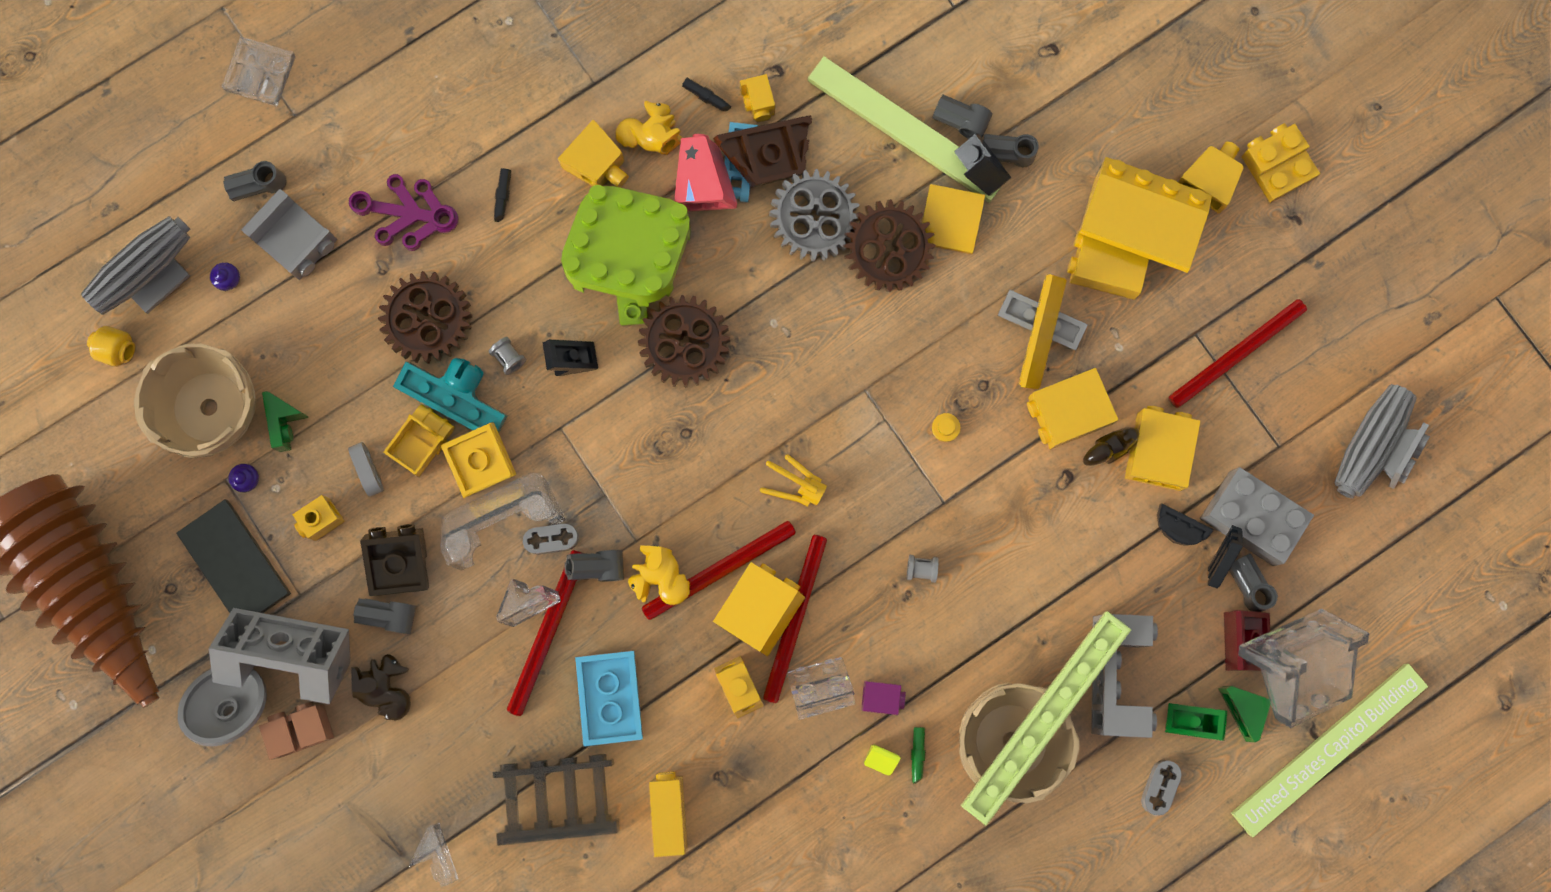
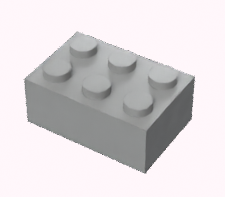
M1238 467L1227 474L1200 519L1224 535H1227L1232 525L1242 528L1243 547L1270 565L1277 566L1285 564L1314 517V514Z

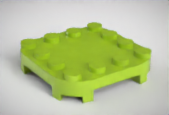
M592 186L589 193L580 203L562 251L561 262L566 278L571 282L574 289L582 293L587 288L637 300L638 306L649 307V303L658 301L665 295L669 297L674 289L673 281L687 240L690 241L691 226L687 208L685 205L668 198L614 186Z

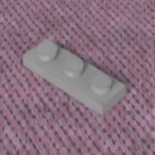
M1009 290L997 316L1032 331L1038 302ZM1059 312L1052 340L1076 350L1088 324Z

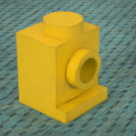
M767 74L740 80L741 96H743L746 112L751 111L756 122L766 121L775 115V102Z

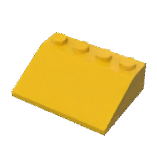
M1105 157L1094 180L1079 233L1188 273L1209 213L1212 195L1200 189L1180 184L1175 180L1155 175L1148 170L1125 164L1120 160Z

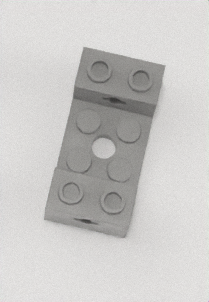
M233 608L209 647L213 683L242 688L254 666L299 674L300 699L330 704L350 664L349 629ZM280 641H285V642H287V643L282 644V645H275V644L279 643Z
M1112 614L1131 629L1119 647L1139 648L1153 646V641L1157 640L1158 635L1157 624L1153 623V616ZM1102 615L1093 616V627ZM1116 650L1092 683L1091 734L1152 738V731H1156L1157 716L1153 713V707L1116 705V699L1121 697V683L1117 681V669L1121 668L1122 661L1121 652Z

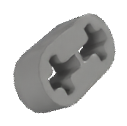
M364 442L349 447L350 457L366 494L371 497L383 492L384 488Z
M569 524L532 528L523 536L524 548L536 555L568 551L573 549L579 542L578 531ZM565 529L569 534H573V538L568 540L567 545H564L561 540H553V537L561 536L563 534L562 530ZM538 533L540 538H549V542L539 544V549L529 544V540L534 539V534Z
M1161 760L1154 764L1141 798L1142 806L1148 813L1160 816L1167 813L1170 809L1182 775L1181 769L1176 763ZM1170 766L1169 771L1173 773L1172 779L1166 778L1164 785L1161 786L1164 776L1160 774V770L1167 769ZM1159 789H1161L1159 799L1163 801L1161 807L1156 806L1153 810V804L1149 802L1151 796L1156 797Z

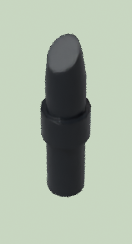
M688 77L684 80L682 87L698 96L706 104L709 103L721 111L731 109V106L726 101L714 94L709 88L699 85Z
M506 168L500 169L498 188H496L495 222L503 220L506 204L509 200L512 170Z

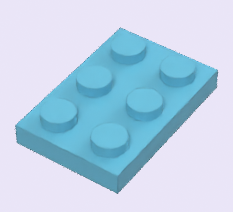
M635 651L575 657L583 746L643 740Z

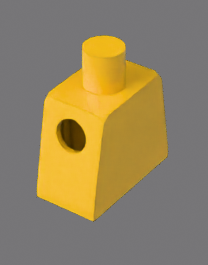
M594 120L585 127L558 157L561 168L591 186H603L609 180L613 185L621 188L629 177L628 174L619 168L624 163L623 153Z
M1226 141L1220 150L1209 146L1183 174L1178 183L1194 189H1200L1212 195L1210 209L1220 214L1230 203L1244 168L1241 163L1234 160L1240 150L1239 147L1229 141Z
M741 656L714 668L737 719L764 707Z

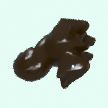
M1133 427L1122 428L1097 439L1095 445L1085 454L1083 463L1086 466H1094L1104 462L1111 464L1128 453V450L1134 446L1140 434L1138 429Z
M390 654L382 657L380 667H378L376 660L372 659L369 671L361 672L358 667H351L353 698H357L366 706L378 707V714L384 716L386 720L396 721L402 719L409 712L411 706L410 696L401 688H391L390 677L408 672V668L403 667Z

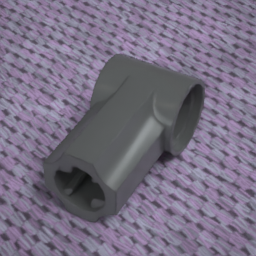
M942 94L932 118L959 129L960 134L968 139L974 134H979L983 138L992 118V112L982 105L971 104L969 106Z
M984 134L983 138L1000 162L1014 163L1019 167L1030 166L1034 162L1039 148L1036 138L1028 134L1019 137ZM1027 147L1030 149L1031 154L1022 155L1018 148Z
M261 161L252 169L225 176L223 183L230 200L234 202L264 192L276 193L279 189L283 190L286 185V177L271 162ZM273 173L271 180L265 182L266 176Z
M623 550L598 551L594 554H569L565 562V574L568 580L598 579L600 582L624 580Z
M1251 553L1234 561L1229 571L1244 596L1243 601L1248 610L1262 612L1272 608L1278 599L1277 592L1273 586L1267 583ZM1256 591H1260L1265 595L1266 602L1264 605L1256 601Z
M359 598L354 609V623L382 627L386 631L411 635L416 605L392 601L385 603Z

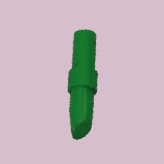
M914 727L913 749H911L913 784H916L923 778L926 750H924L925 727Z

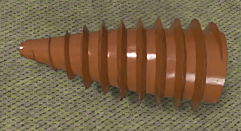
M53 474L32 480L1 496L0 576L13 575V578L7 584L6 592L9 594L26 592L28 594L21 603L20 609L22 611L41 610L42 614L37 619L35 626L41 629L55 626L59 629L53 637L52 643L60 645L71 642L76 647L71 654V659L87 657L94 663L93 672L103 671L113 680L114 685H118L137 705L141 704L143 708L157 701L160 698L157 694L159 690L145 655L149 650L143 649L139 635L146 627H136L133 615L142 604L128 605L126 593L135 583L120 584L117 574L127 562L111 564L108 554L117 543L101 544L98 535L107 524L90 525L87 517L95 509L96 505L79 506L76 500L84 490V486L68 487L61 475Z

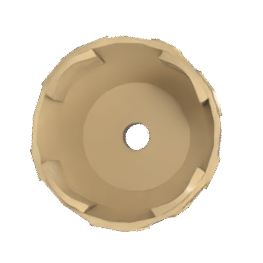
M202 343L180 345L149 362L143 370L134 399L137 423L150 442L159 445L164 450L187 458L213 456L232 446L247 431L256 405L253 383L249 373L238 359L224 349H218ZM210 401H216L217 411L213 415L207 416L204 411L205 405Z
M1004 683L983 692L970 704L962 718L959 730V754L965 771L975 784H977L1004 748V735L1008 732L1015 733L1047 689L1020 683ZM1070 714L1006 800L1025 804L1044 800L1046 796L1064 782L1075 768L1079 752V737L1075 732Z

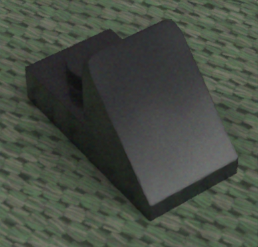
M974 134L954 151L968 170L964 173L965 177L988 196H991L1011 179L1009 173L979 134Z
M549 339L542 342L546 369L554 371L555 376L598 369L595 345L592 341Z

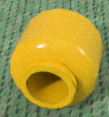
M110 326L98 328L96 332H92L87 340L90 356L94 360L110 366H121L129 362L134 355L135 344L132 342V337L129 333Z

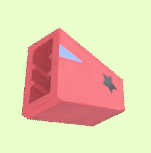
M693 134L692 137L681 138L674 201L685 205L688 212L737 208V201L721 150L716 143L709 139V136L704 134Z

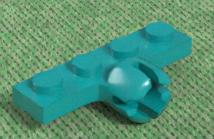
M452 359L444 376L441 378L410 362H405L393 385L399 391L471 430L494 422L499 433L508 416L482 402L475 396V390L484 374L478 366H472L465 359Z

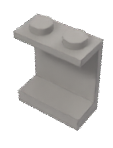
M281 189L241 229L298 280L313 271L315 263L321 256L331 252L334 242L337 240L328 229L319 224Z

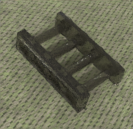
M606 754L590 755L587 762H577V757L559 759V764L548 765L547 760L532 761L528 768H518V763L500 765V770L493 772V778L504 777L507 825H504L505 830L496 833L497 846L618 833L620 831L619 818L612 819V815L608 814L605 767L613 766L614 759H607ZM593 768L596 816H594V821L582 822V817H579L575 770ZM563 771L567 818L564 819V824L552 825V820H549L545 773ZM534 774L537 822H534V827L523 828L522 823H519L516 776Z

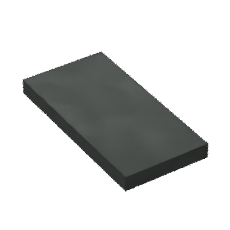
M224 499L176 533L229 613L233 608L264 613L291 594L228 500Z

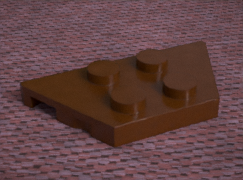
M809 115L719 134L713 139L750 186L756 187L790 179L793 174H796L798 177L802 175L806 169L805 155L809 147L807 133L808 126L812 124V117Z

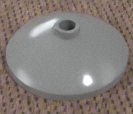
M211 669L206 671L190 684L180 700L177 713L180 729L191 741L203 746H220L240 738L255 725L264 710L267 698L265 683L254 669H252L242 688L213 683Z

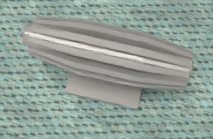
M168 216L135 237L110 259L83 290L81 296L101 315L106 314L130 298L148 314L190 277L174 258L191 238L187 234L191 229L179 217L172 219Z
M1389 385L1365 415L1345 451L1334 482L1338 486L1337 491L1341 495L1351 499L1354 496H1362L1383 470L1391 479L1389 487L1394 489L1398 481L1403 484L1405 483L1416 462L1411 458H1419L1430 438L1429 435L1425 434L1429 425L1424 422L1419 430L1406 429L1417 399L1416 395L1407 390V388L1399 385Z

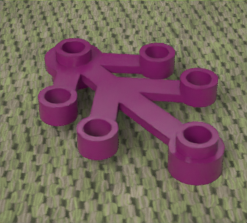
M398 174L388 177L387 186L392 192L397 194L404 206L374 201L364 191H356L349 198V206L357 215L365 216L370 212L401 217L387 227H381L376 230L375 239L382 246L390 245L395 235L418 220L428 222L414 233H406L402 238V243L406 249L415 251L421 246V241L436 231L449 233L457 227L459 222L455 209L451 206L440 204L433 193L432 185L426 179L416 181L414 190L419 197L426 200L431 210L418 207L406 189L404 179ZM395 180L401 181L398 187H392V183ZM422 185H428V189L425 192H419V188ZM366 201L367 206L364 209H359V204ZM443 216H449V221L446 224L440 223ZM388 233V238L384 241H381V234ZM410 238H416L414 245H407V241Z

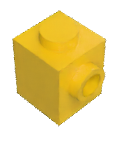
M324 495L319 496L292 514L297 521L294 527L300 536L317 541L345 522L331 499Z

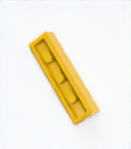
M1051 274L1045 275L1018 383L1021 387L1039 389L1041 387L1067 282L1065 278Z

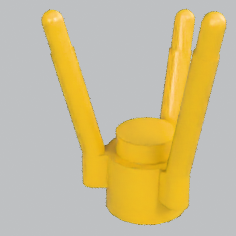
M789 454L785 455V459L806 476L804 480L771 461L766 462L768 467L801 485L798 493L802 497L764 487L760 488L761 493L799 502L806 507L810 503L818 505L827 488V485L821 483V478L812 474Z

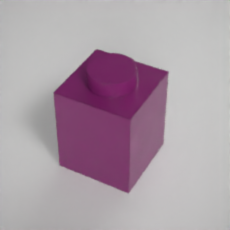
M864 681L861 711L898 715L899 709L904 710L906 692L901 691V685Z

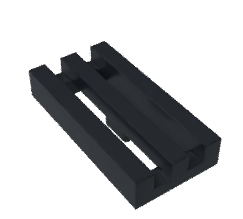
M1232 525L1208 567V586L1218 589L1243 547L1242 528Z

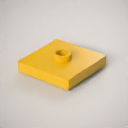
M494 422L440 445L463 498L517 475Z

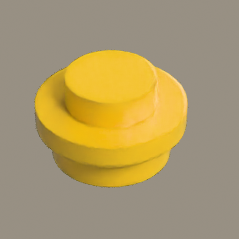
M940 414L932 423L933 435L942 442H950L960 433V422L952 414Z

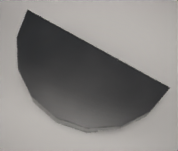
M1163 503L1159 504L1157 512L1158 526L1163 535L1173 543L1183 546L1196 545L1207 539L1214 530Z

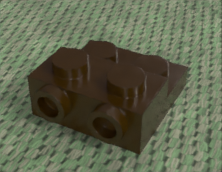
M405 524L398 526V531L386 532L385 527H376L369 529L368 534L362 537L360 544L369 596L428 590L429 581L425 561L427 551L423 528L415 529L414 524Z

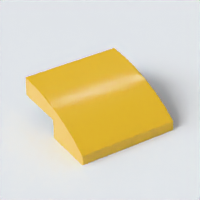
M930 184L922 223L930 222L925 232L934 233V236L928 239V243L935 244V247L973 254L985 195Z

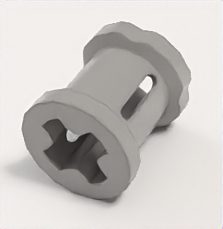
M508 337L500 339L488 351L492 357L495 356L504 367L503 372L506 375L517 371L526 361V358L523 355H519L513 348Z
M909 555L907 580H912L913 578L930 579L932 583H936L938 557L923 559Z

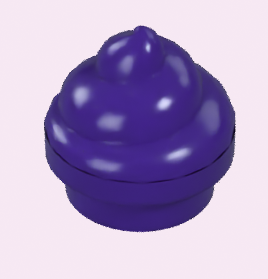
M222 262L212 268L210 280L217 289L229 291L238 285L240 273L234 265Z
M249 464L236 465L229 473V484L238 492H249L258 484V471Z

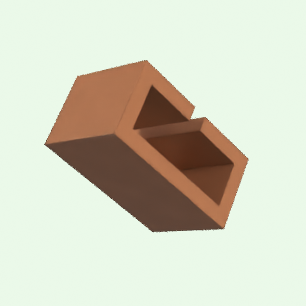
M313 701L296 706V712L288 716L285 715V712H280L267 717L268 723L259 725V729L269 760L279 759L334 739L325 706L314 705Z

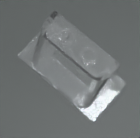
M1320 609L1239 645L1238 656L1261 669L1274 717L1279 722L1292 728L1352 698L1358 648L1368 643L1369 633Z

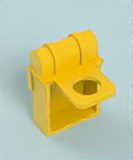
M423 404L419 405L412 415H408L409 418L383 452L418 477L421 476L435 455H439L442 451L440 445L448 442L446 438L455 429V426L450 424L446 418L440 417L434 413L433 409L427 408Z

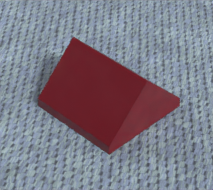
M1243 610L1224 612L1225 670L1272 671L1270 613Z

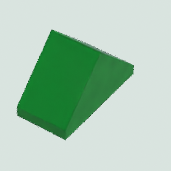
M1233 686L1218 688L1245 741L1252 743L1259 741L1272 700Z

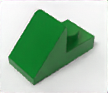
M268 391L262 392L271 448L278 452L291 450L290 442L293 441V432L291 426L287 425V422L306 419L308 416Z
M1168 703L1165 732L1224 741L1227 711Z

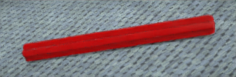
M1300 299L1295 300L1168 397L1169 401L1175 408L1184 405L1307 311L1306 305Z
M786 521L689 578L690 593L687 598L794 536L796 531L791 522ZM659 596L643 605L642 611L648 620H652L675 605L664 603Z
M813 535L798 581L800 586L798 591L805 599L782 634L763 696L765 701L771 703L779 701L827 543V538L823 536Z
M572 550V551L570 552V554H581V553H582V552H579V551H576V550ZM565 567L507 707V712L515 716L523 715L577 580H568L565 574Z

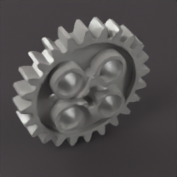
M815 169L813 176L810 177L807 170H804L802 179L793 174V184L785 180L782 184L785 191L777 189L775 194L779 199H772L771 205L777 209L769 212L770 217L776 218V220L771 222L770 227L779 229L775 233L774 238L783 237L784 240L781 247L783 248L788 244L792 246L790 255L794 254L796 250L800 251L801 260L806 254H810V259L814 262L817 254H820L822 260L825 261L828 252L833 257H836L838 255L837 247L844 251L846 249L843 247V244H846L844 240L851 242V239L844 235L849 231H854L849 222L858 221L856 213H853V211L858 209L860 205L859 203H851L856 194H846L845 191L849 184L847 183L840 187L838 185L839 176L833 181L829 180V171L825 173L824 177H820L818 169ZM798 195L804 196L808 201V205L805 207L798 206L794 201V197ZM831 197L834 199L836 206L834 208H827L824 206L822 198ZM812 210L816 211L817 216H820L817 221L813 220V216L810 215ZM794 212L796 214L801 215L797 217H792L790 213ZM837 214L839 215V219H835L834 217L828 216ZM803 223L807 228V233L803 235L796 233L793 225ZM822 225H831L835 230V235H825L821 228Z

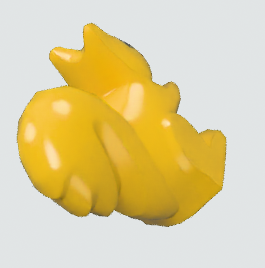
M644 101L650 118L644 124L635 118L624 119L616 128L615 138L624 147L634 148L639 145L644 150L667 155L681 144L682 136L679 135L681 130L679 128L671 130L676 121L673 120L675 118L674 115H670L671 109L667 104Z
M640 545V552L646 555L645 563L633 564L632 568L639 571L640 574L632 575L628 579V584L636 593L637 599L646 602L651 586L659 585V596L664 603L676 605L684 602L690 593V582L686 580L684 574H679V565L672 554V550L658 546Z

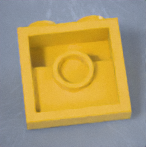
M1285 123L1279 125L1270 132L1272 136L1265 140L1262 136L1257 137L1247 144L1248 149L1241 156L1269 203L1320 175L1319 170L1306 151L1310 146L1296 124L1289 127Z

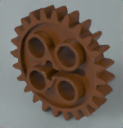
M889 199L884 208L881 201H877L875 204L876 210L867 205L865 206L867 215L857 212L856 216L859 222H849L854 231L844 234L851 239V243L843 244V247L851 249V253L844 256V258L853 259L854 262L849 266V270L858 268L859 271L855 278L860 279L865 276V286H869L874 281L875 290L879 291L882 285L885 284L886 292H891L893 284H895L897 290L901 291L903 290V282L908 286H913L911 277L923 278L919 272L920 269L929 270V266L924 262L925 259H934V256L927 253L928 249L935 247V244L928 243V239L934 236V233L925 232L930 222L921 223L920 219L923 213L913 215V205L903 210L904 201H899L896 207H894L892 199ZM883 218L887 219L891 225L890 231L885 235L878 230V223ZM901 223L903 228L892 242V246L895 247L894 251H887L881 266L876 268L877 261L882 257L887 248L884 245V241L892 240L898 225ZM906 233H910L914 237V245L909 249L905 248L902 244V238ZM868 243H872L876 247V255L872 259H868L864 255L863 250ZM893 257L897 258L900 262V269L896 273H891L888 269V262Z
M422 271L420 279H417L411 273L410 282L408 283L400 278L401 287L399 289L395 286H390L394 294L393 296H383L388 305H381L379 308L386 315L378 317V320L386 324L380 328V332L389 334L384 341L388 345L393 344L392 350L395 353L402 350L401 356L404 359H407L412 354V360L415 363H418L422 356L424 361L429 364L431 356H434L440 362L441 353L443 352L451 357L450 348L452 346L459 350L461 349L457 341L458 339H468L463 330H469L472 327L465 320L473 318L471 312L464 311L471 307L469 301H462L466 294L463 290L457 292L459 286L456 282L449 285L450 279L447 276H444L439 281V275L436 272H433L430 279H428L427 274ZM426 294L423 303L414 304V299L417 295ZM407 305L424 316L430 315L435 321L447 325L448 328L444 330L427 319L421 320L415 313L404 310L403 307ZM451 306V311L447 316H439V310L442 307ZM406 318H412L411 326L407 329H401V322ZM432 330L437 331L435 340L432 342L425 341L428 332Z
M681 295L680 303H676L672 297H669V306L666 307L660 301L659 312L650 309L653 317L652 320L643 318V322L648 328L639 329V333L645 338L638 340V345L646 347L639 352L640 356L649 357L644 362L645 367L654 365L651 373L653 376L662 373L661 381L663 383L670 377L672 378L673 387L677 385L679 380H682L684 387L687 388L689 380L692 379L696 386H699V377L702 376L705 380L709 381V371L716 374L719 373L716 363L723 365L726 363L725 359L720 355L729 354V348L723 346V344L730 343V337L722 335L729 331L728 325L720 326L724 321L723 315L714 317L717 311L716 307L714 306L707 310V300L697 305L696 296L691 298L690 303L686 302L684 295ZM677 319L681 322V326L677 330H669L666 327L667 322ZM704 325L708 327V334L703 337L696 336L693 332L697 326ZM661 334H664V335H667L668 337H671V338H674V339H668V338L661 339V338H660V335H661ZM684 336H688L689 342H686L685 347H681L678 340H683ZM696 343H697V344H708L709 347H708V348H702L701 346L696 345ZM665 346H671L675 349L674 354L669 358H664L660 355V350ZM698 352L703 358L699 363L691 364L687 361L689 354Z

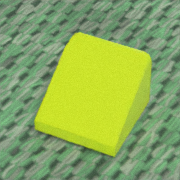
M873 744L868 751L864 764L885 775H891L901 758L899 755Z

